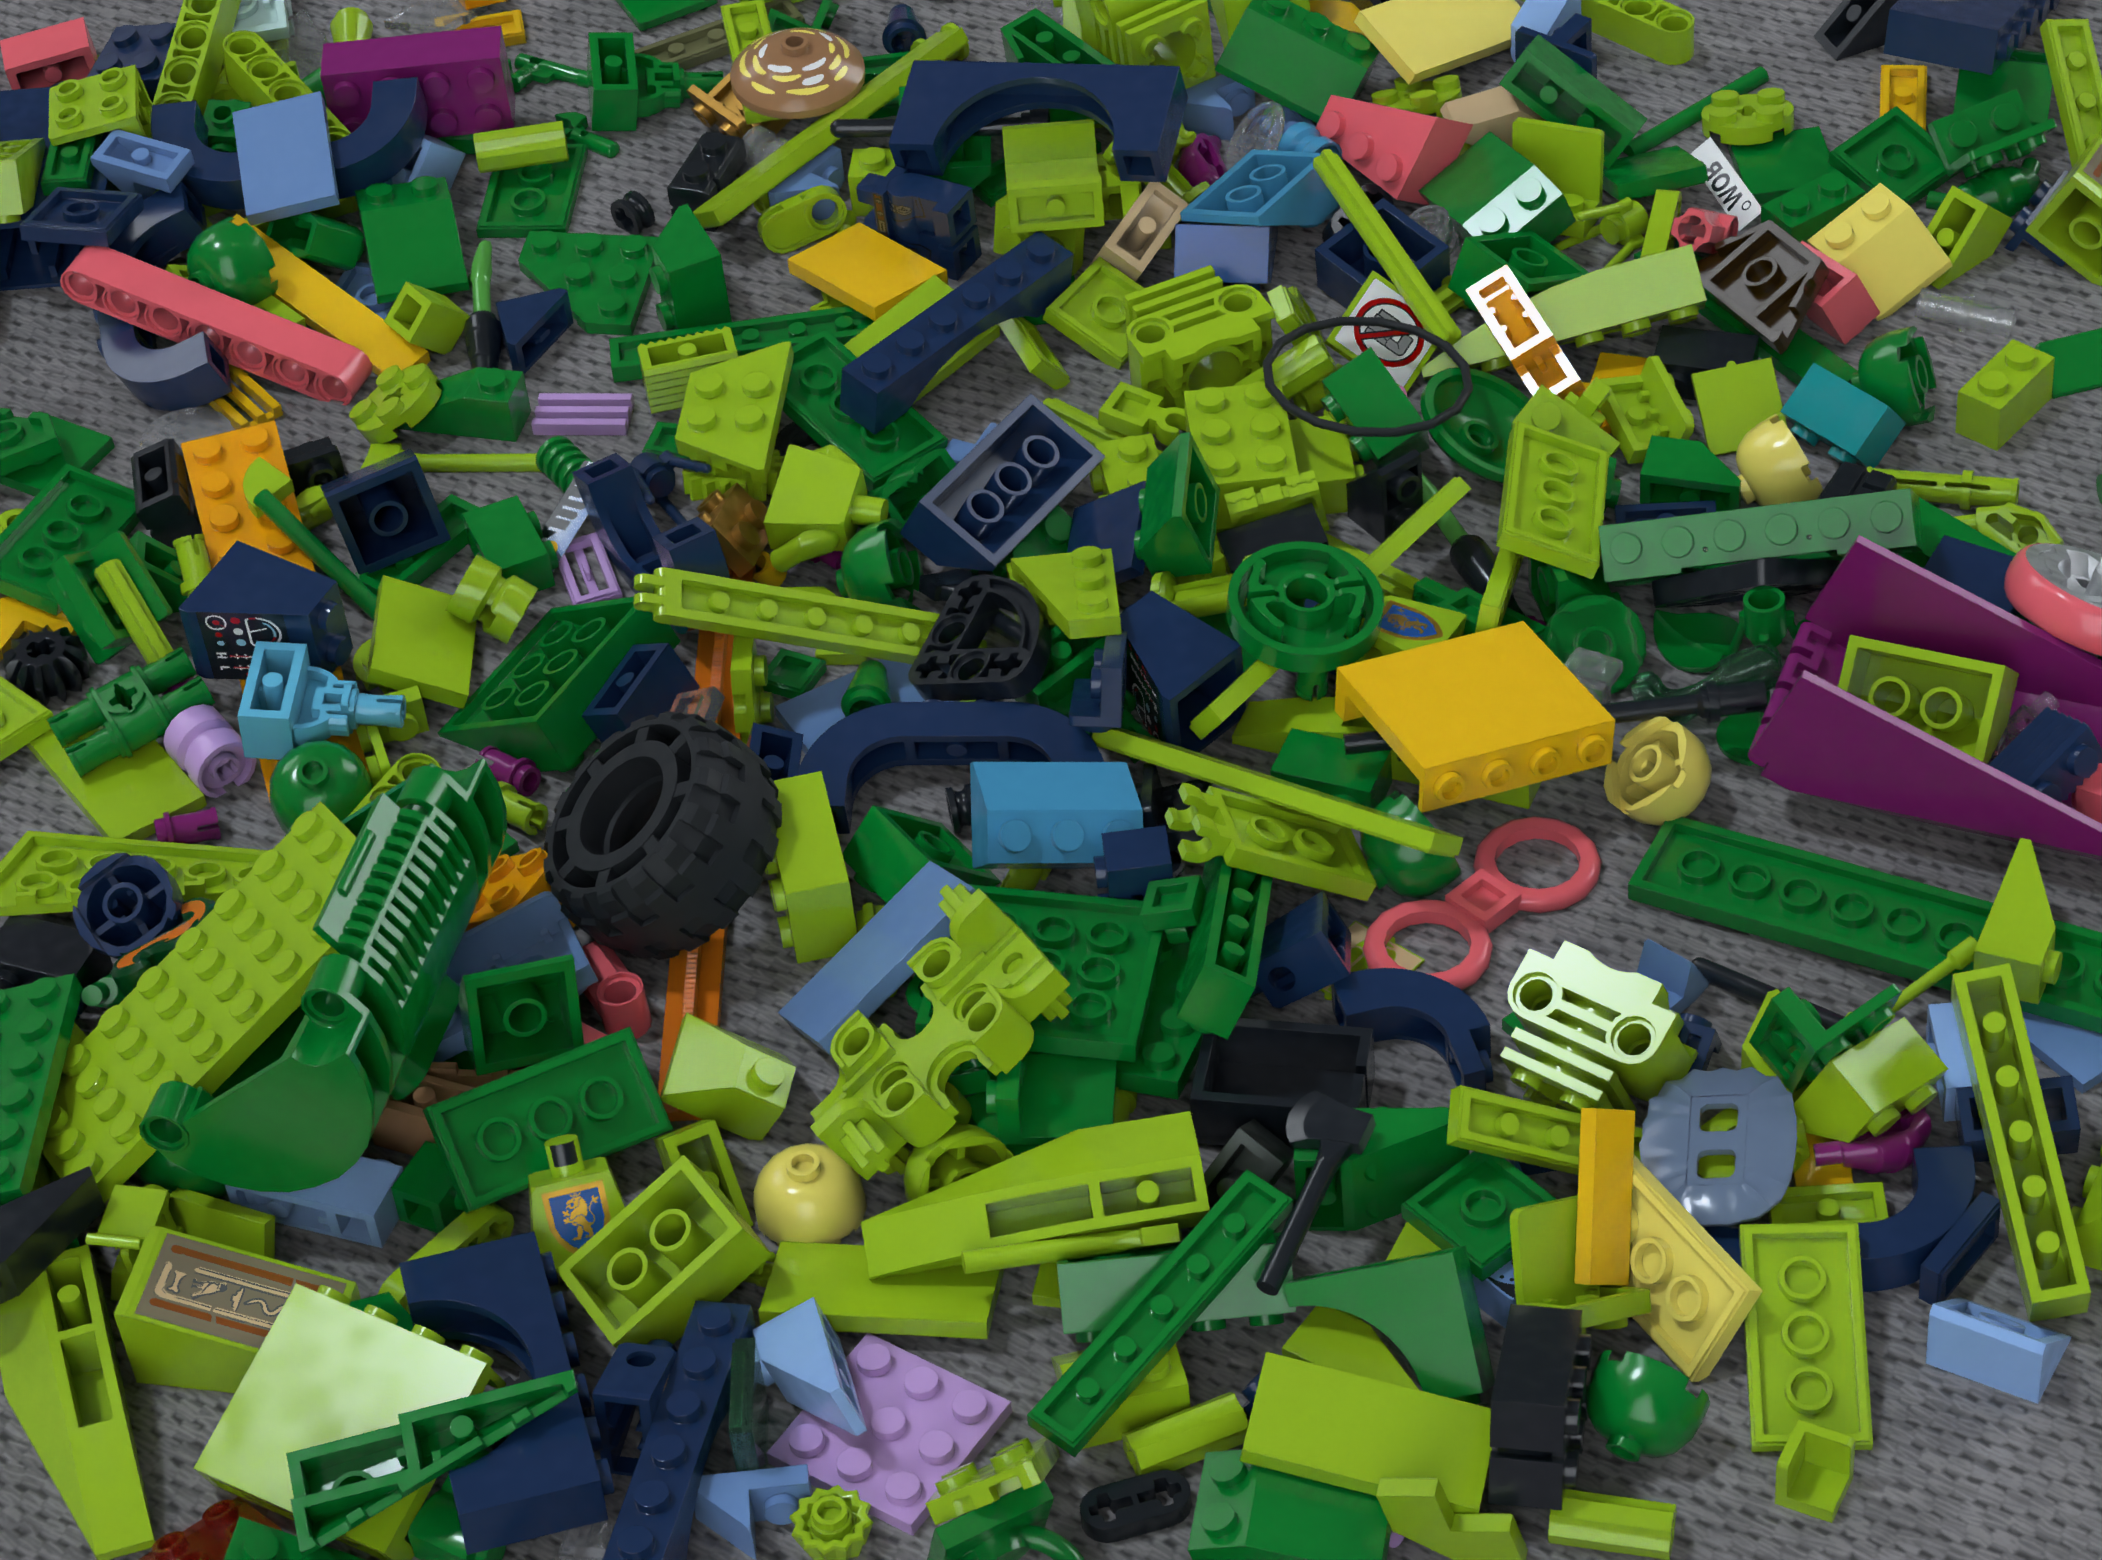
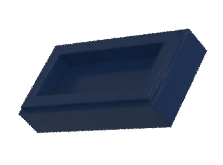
M1982 1191L1924 1260L1920 1267L1919 1299L1930 1305L1946 1301L1997 1239L2001 1210L2000 1199Z

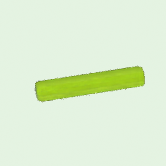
M112 559L97 567L94 571L97 581L147 665L174 651L122 562L118 559Z

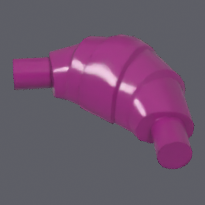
M1199 133L1192 144L1181 148L1178 171L1193 187L1205 181L1211 186L1228 171L1220 155L1222 146L1220 138L1215 135L1207 136L1205 133Z
M1926 1106L1915 1114H1911L1907 1109L1899 1112L1901 1114L1900 1119L1877 1137H1874L1868 1131L1850 1143L1831 1141L1813 1144L1816 1167L1843 1163V1167L1864 1170L1868 1174L1903 1171L1912 1164L1913 1148H1922L1931 1134V1119L1927 1114Z

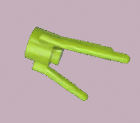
M1626 197L1614 204L1577 213L1576 217L1579 221L1604 218L1600 224L1591 227L1584 239L1569 237L1553 246L1560 251L1602 234L1608 243L1624 245L1603 268L1623 263L1634 250L1643 246L1645 238L1642 235L1647 231L1649 217L1639 202Z

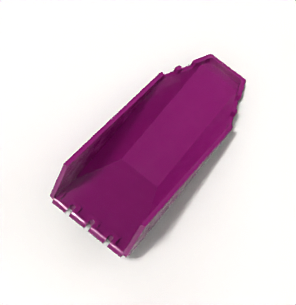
M1858 535L1808 610L1805 619L1811 622H1803L1800 625L1791 646L1790 654L1787 656L1776 683V689L1771 695L1762 717L1761 725L1755 734L1748 752V758L1753 763L1763 767L1761 776L1788 790L2017 843L2020 838L2030 839L2032 845L2036 847L2102 860V823L2076 811L2071 802L2072 793H2069L2068 800H2062L2061 803L1989 765L2047 706L2059 713H2064L2067 717L2070 715L2074 720L2077 718L2081 723L2085 722L2102 748V660ZM1854 635L2005 665L2019 673L2007 727L1988 764L1839 688L1838 684L1849 636Z

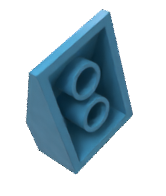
M1252 149L1183 209L1180 215L1182 221L1254 226L1299 225L1303 228H1310L1322 224L1339 204L1313 168V159L1321 153Z

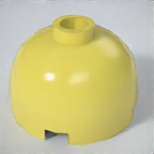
M1777 414L1757 424L1745 434L1739 443L1735 458L1740 473L1737 477L1741 480V497L1747 505L1753 501H1756L1760 506L1816 500L1822 493L1823 488L1818 478L1811 480L1808 476L1811 474V471L1808 467L1810 463L1784 421L1782 419L1779 420Z
M1661 716L1643 721L1629 731L1619 743L1625 747V750L1620 755L1618 762L1616 763L1612 760L1611 764H1607L1604 789L1608 801L1631 819L1649 825H1663L1664 821H1672L1688 816L1704 799L1711 781L1712 766L1704 744L1679 722H1672L1668 718Z
M805 1143L790 1146L775 1154L759 1173L754 1188L753 1203L758 1228L764 1236L766 1234L770 1240L777 1242L778 1246L780 1241L840 1244L842 1243V1238L848 1236L853 1229L856 1231L859 1228L867 1208L859 1173L832 1149L822 1144Z

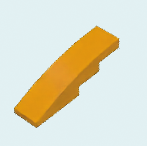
M1507 264L1466 289L1468 296L1531 396L1534 395L1542 384L1562 400L1565 399L1570 391L1581 397L1586 388ZM1605 420L1600 428L1611 434V428Z

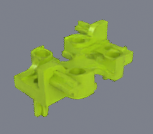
M961 883L954 889L945 885L940 890V894L944 899L938 906L951 920L949 931L953 940L948 937H939L931 940L906 962L924 982L920 988L925 997L933 1004V1015L926 1027L912 1038L901 1039L886 1023H883L878 1028L864 1014L857 1010L841 1025L831 1041L830 1053L838 1065L839 1078L831 1093L810 1112L815 1120L810 1128L821 1141L866 1181L878 1170L887 1175L896 1171L903 1175L906 1166L905 1162L911 1153L904 1146L907 1142L914 1147H924L940 1139L957 1122L954 1117L959 1111L954 1102L945 1093L947 1080L956 1067L970 1059H978L995 1076L1001 1071L1007 1074L1030 1050L1034 1041V1030L1030 1023L1039 1014L1051 1022L1056 1016L1062 1020L1070 1013L1066 1006L1073 1000L1065 991L1070 983L1029 936L980 888L971 894Z

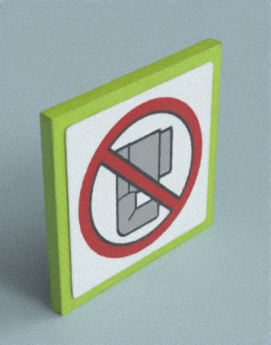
M1374 270L1370 273L1342 315V317H1381L1424 329L1395 285ZM1380 326L1334 327L1324 342L1349 361L1371 347L1396 383L1405 388L1406 393L1420 374L1421 368L1426 365L1437 346L1416 335Z

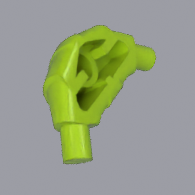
M2010 502L2000 506L1977 507L1976 514L1954 516V518L2016 554L2031 544L2051 543L2064 545L2063 539L2044 514Z

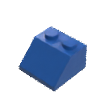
M1176 224L1174 278L1211 265L1215 270V277L1220 276L1223 282L1232 283V285H1249L1260 292V284H1269L1272 280L1278 226Z

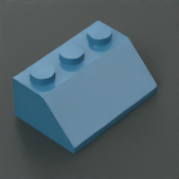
M1127 762L970 763L973 869H1095L1093 857L1104 855L1101 833L1143 828V809Z

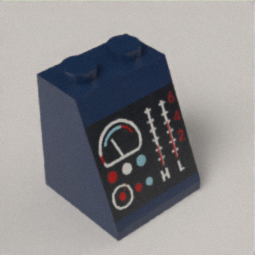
M240 541L235 542L178 608L197 675L206 679L247 680L256 641L307 644L310 666L325 669L330 673H333L338 666L343 665L348 660L353 649L336 580Z
M1152 590L1122 611L1120 614L1121 630L1127 631L1126 688L1135 696V710L1147 731L1158 740L1195 752H1201L1238 723L1246 710L1245 701L1202 740L1189 728L1190 722L1244 672L1242 647L1235 640Z

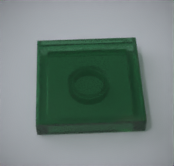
M756 1338L735 1339V1343H732L729 1437L737 1472L766 1469L769 1404Z

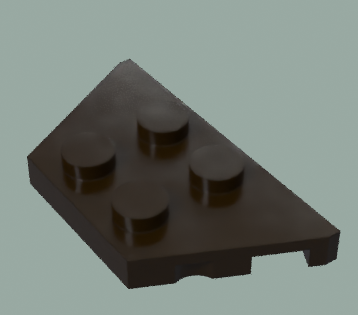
M1767 220L1749 228L1742 235L1731 236L1715 243L1717 253L1697 261L1705 295L1781 355L1790 345L1830 271L1820 257L1773 221Z

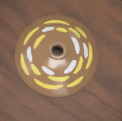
M789 28L769 33L749 44L732 64L730 72L731 86L734 95L745 107L761 115L779 119L812 118L835 111L859 93L865 80V64L860 51L852 43L837 34L816 28Z

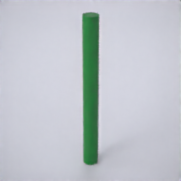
M1759 66L1717 91L1734 90L1739 95L1747 94L1768 82L1769 76L1767 71ZM1712 94L1632 139L1623 152L1628 156L1645 153L1701 121V112L1705 106L1711 104Z
M268 489L259 492L254 498L253 503L329 578L336 580L338 586L374 621L377 596Z

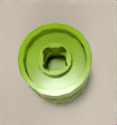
M477 554L449 601L446 611L469 624L476 620L481 621L483 632L508 644L538 588L516 575L507 579L502 577V568Z

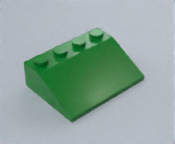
M634 596L551 608L466 701L464 708H460L441 728L438 734L442 738L477 751H481L487 746H494L517 759L529 758L536 763V767L540 772L569 771L584 759L583 752L597 739V736L586 723L582 714L630 648L637 644L669 643L674 650L681 641L669 624L658 623L653 620V612L635 609Z

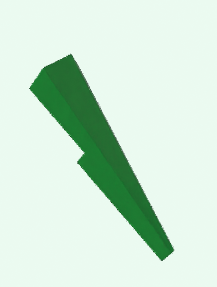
M573 1369L398 1414L400 1423L398 1425L286 1453L294 1499L290 1500L301 1555L305 1557L576 1394L578 1392V1382Z

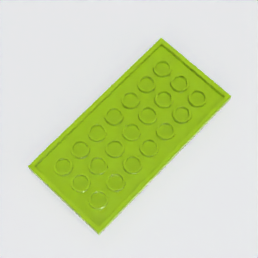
M321 801L312 810L301 814L293 823L291 831L273 849L267 850L258 857L252 870L234 888L228 889L217 899L214 909L196 927L186 930L179 937L175 948L157 966L149 968L141 975L136 987L118 1005L112 1006L105 1011L99 1019L98 1026L80 1044H76L68 1049L42 1150L43 1155L60 1178L89 1166L105 1203L111 1197L115 1184L123 1185L157 1151L149 1146L141 1137L139 1125L160 1085L169 1081H179L187 1083L196 1089L202 1086L212 1095L301 1005V997L322 957L333 953L339 954L312 929L357 837Z

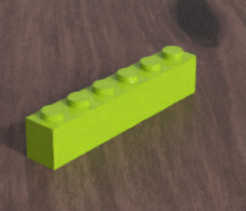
M2006 963L1952 974L1951 1001L2029 1322L2086 1313L2088 1312L2091 1289L2011 965Z

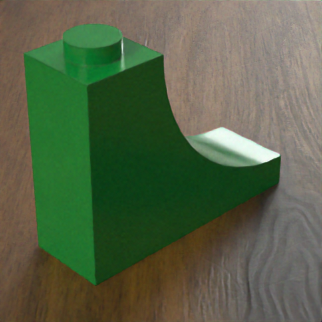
M1466 1245L1302 1276L1284 1284L1288 1307L1322 1306L1334 1308L1362 1318L1378 1328L1394 1342L1408 1359L1417 1375L1422 1390L1425 1392L1477 1404L1481 1402L1479 1393H1483L1494 1386L1495 1379Z

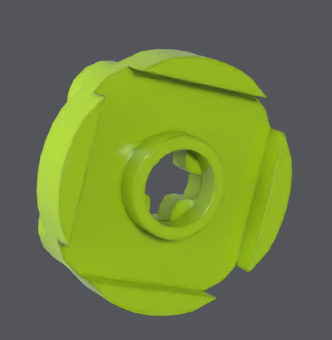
M1444 75L1434 80L1419 81L1408 85L1402 77H1398L1394 80L1395 88L1380 90L1371 94L1372 103L1426 115L1436 113V117L1443 118L1440 109L1445 102L1462 98L1458 75Z
M1765 88L1758 91L1757 94L1739 95L1734 90H1720L1711 95V104L1705 106L1701 112L1703 135L1709 138L1711 137V132L1720 134V143L1728 145H1755L1773 141L1774 131L1784 128V135H1787L1795 127L1794 106L1785 99V91L1780 88Z
M425 363L413 365L403 370L398 365H393L377 377L375 383L378 387L366 399L358 402L351 409L349 417L369 443L383 444L398 437L393 431L404 422L410 428H413L432 410L441 395L442 390L437 386L441 381Z

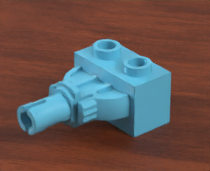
M256 641L237 715L244 757L281 760L289 750L306 742L323 741L331 736H350L354 729L358 728L359 724L403 728L406 717V698L404 695L359 693L356 681L338 680L329 671L310 666L307 644Z

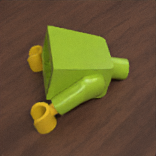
M789 444L763 522L770 548L773 551L771 554L762 551L756 562L762 568L761 571L753 575V579L758 583L780 586L786 578L787 571L796 565L831 553L832 551H843L849 539L856 534L858 524L868 526L887 519L888 500L867 496L863 470L837 446L827 445L815 450H809Z

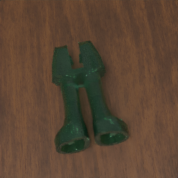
M1760 643L1721 658L1719 660L1721 668L1698 683L1680 689H1669L1663 684L1657 674L1653 671H1645L1635 675L1636 683L1631 685L1633 699L1641 700L1692 694L1699 687L1703 686L1704 681L1715 680L1717 685L1763 679L1767 692L1776 686L1782 671V655L1773 645ZM1698 715L1669 717L1668 719L1672 722L1677 721L1682 725Z

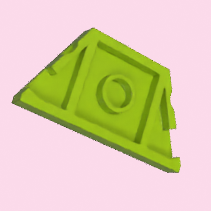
M791 341L781 342L691 372L675 435L678 453L695 460H706L713 467L727 472L733 466L750 472L753 482L767 484L794 359Z
M1026 1437L996 1451V1455L990 1458L991 1463L978 1470L973 1461L942 1475V1479L935 1483L937 1491L925 1503L935 1526L999 1500L1000 1496L1023 1487L1025 1490L1040 1484L1060 1458L1056 1444L1046 1437L1030 1443L1029 1438Z

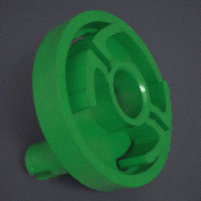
M1305 541L1285 542L1253 553L1238 566L1229 583L1226 617L1232 635L1245 651L1270 666L1290 672H1297L1295 692L1302 699L1312 701L1313 687L1317 685L1316 698L1320 700L1328 692L1329 671L1354 663L1363 657L1375 644L1381 630L1384 596L1380 583L1374 573L1362 561L1350 553L1322 543ZM1306 599L1320 604L1316 607L1305 608ZM1362 618H1365L1364 623L1359 631V626L1361 625Z

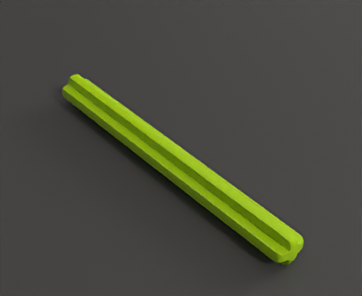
M1331 149L1322 150L1321 154L1313 159V168L1424 329L1449 342L1451 345L1458 342L1462 338L1460 329L1344 162Z

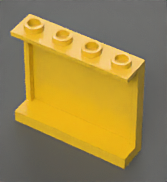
M1524 621L1337 667L1335 712L1344 722L1365 717L1420 781L1418 809L1421 813L1612 763L1615 730L1614 717Z

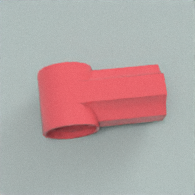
M1690 207L1685 214L1674 218L1671 235L1677 239L1679 247L1692 244L1694 252L1715 254L1717 253L1715 243L1731 236H1737L1738 217Z
M596 941L582 946L598 979L597 982L588 986L583 993L602 1018L606 1033L610 1035L631 1027L635 1039L646 1034L651 1027L652 1018L642 979L637 974L627 970L613 949L600 945Z

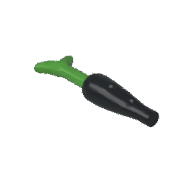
M483 240L479 243L473 258L471 273L467 277L469 286H472L473 313L466 320L464 334L471 369L476 367L498 368L501 353L502 330L499 318L491 312L492 244L488 240Z
M1422 473L1424 504L1438 490ZM1449 509L1435 523L1452 546L1450 549V561L1464 581L1474 591L1484 595L1496 557L1481 537L1467 534ZM1512 593L1507 607L1525 616Z

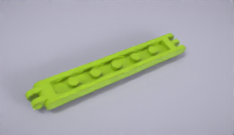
M666 567L655 569L653 575L642 573L634 576V589L641 591V593L634 595V608L653 612V620L658 623L913 664L940 615L939 613ZM982 640L979 648H987V641Z

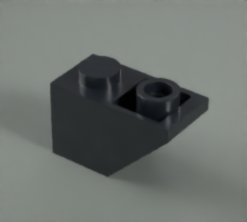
M1415 449L1382 463L1346 484L1348 517L1381 544L1423 505L1421 454Z

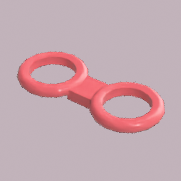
M1533 816L1514 819L1492 829L1477 846L1473 864L1475 873L1447 893L1445 901L1420 899L1402 902L1382 912L1369 926L1363 945V953L1368 969H1406L1399 966L1388 955L1386 950L1387 942L1396 932L1411 925L1424 923L1444 925L1457 931L1468 942L1469 954L1459 965L1447 971L1431 973L1429 975L1449 982L1460 990L1474 985L1489 968L1493 950L1489 933L1518 911L1546 913L1564 910L1587 897L1598 883L1602 865L1595 843L1579 828L1553 818ZM1543 839L1552 840L1566 846L1576 855L1579 868L1570 880L1558 886L1536 889L1522 887L1509 881L1499 872L1496 861L1506 848L1517 842Z

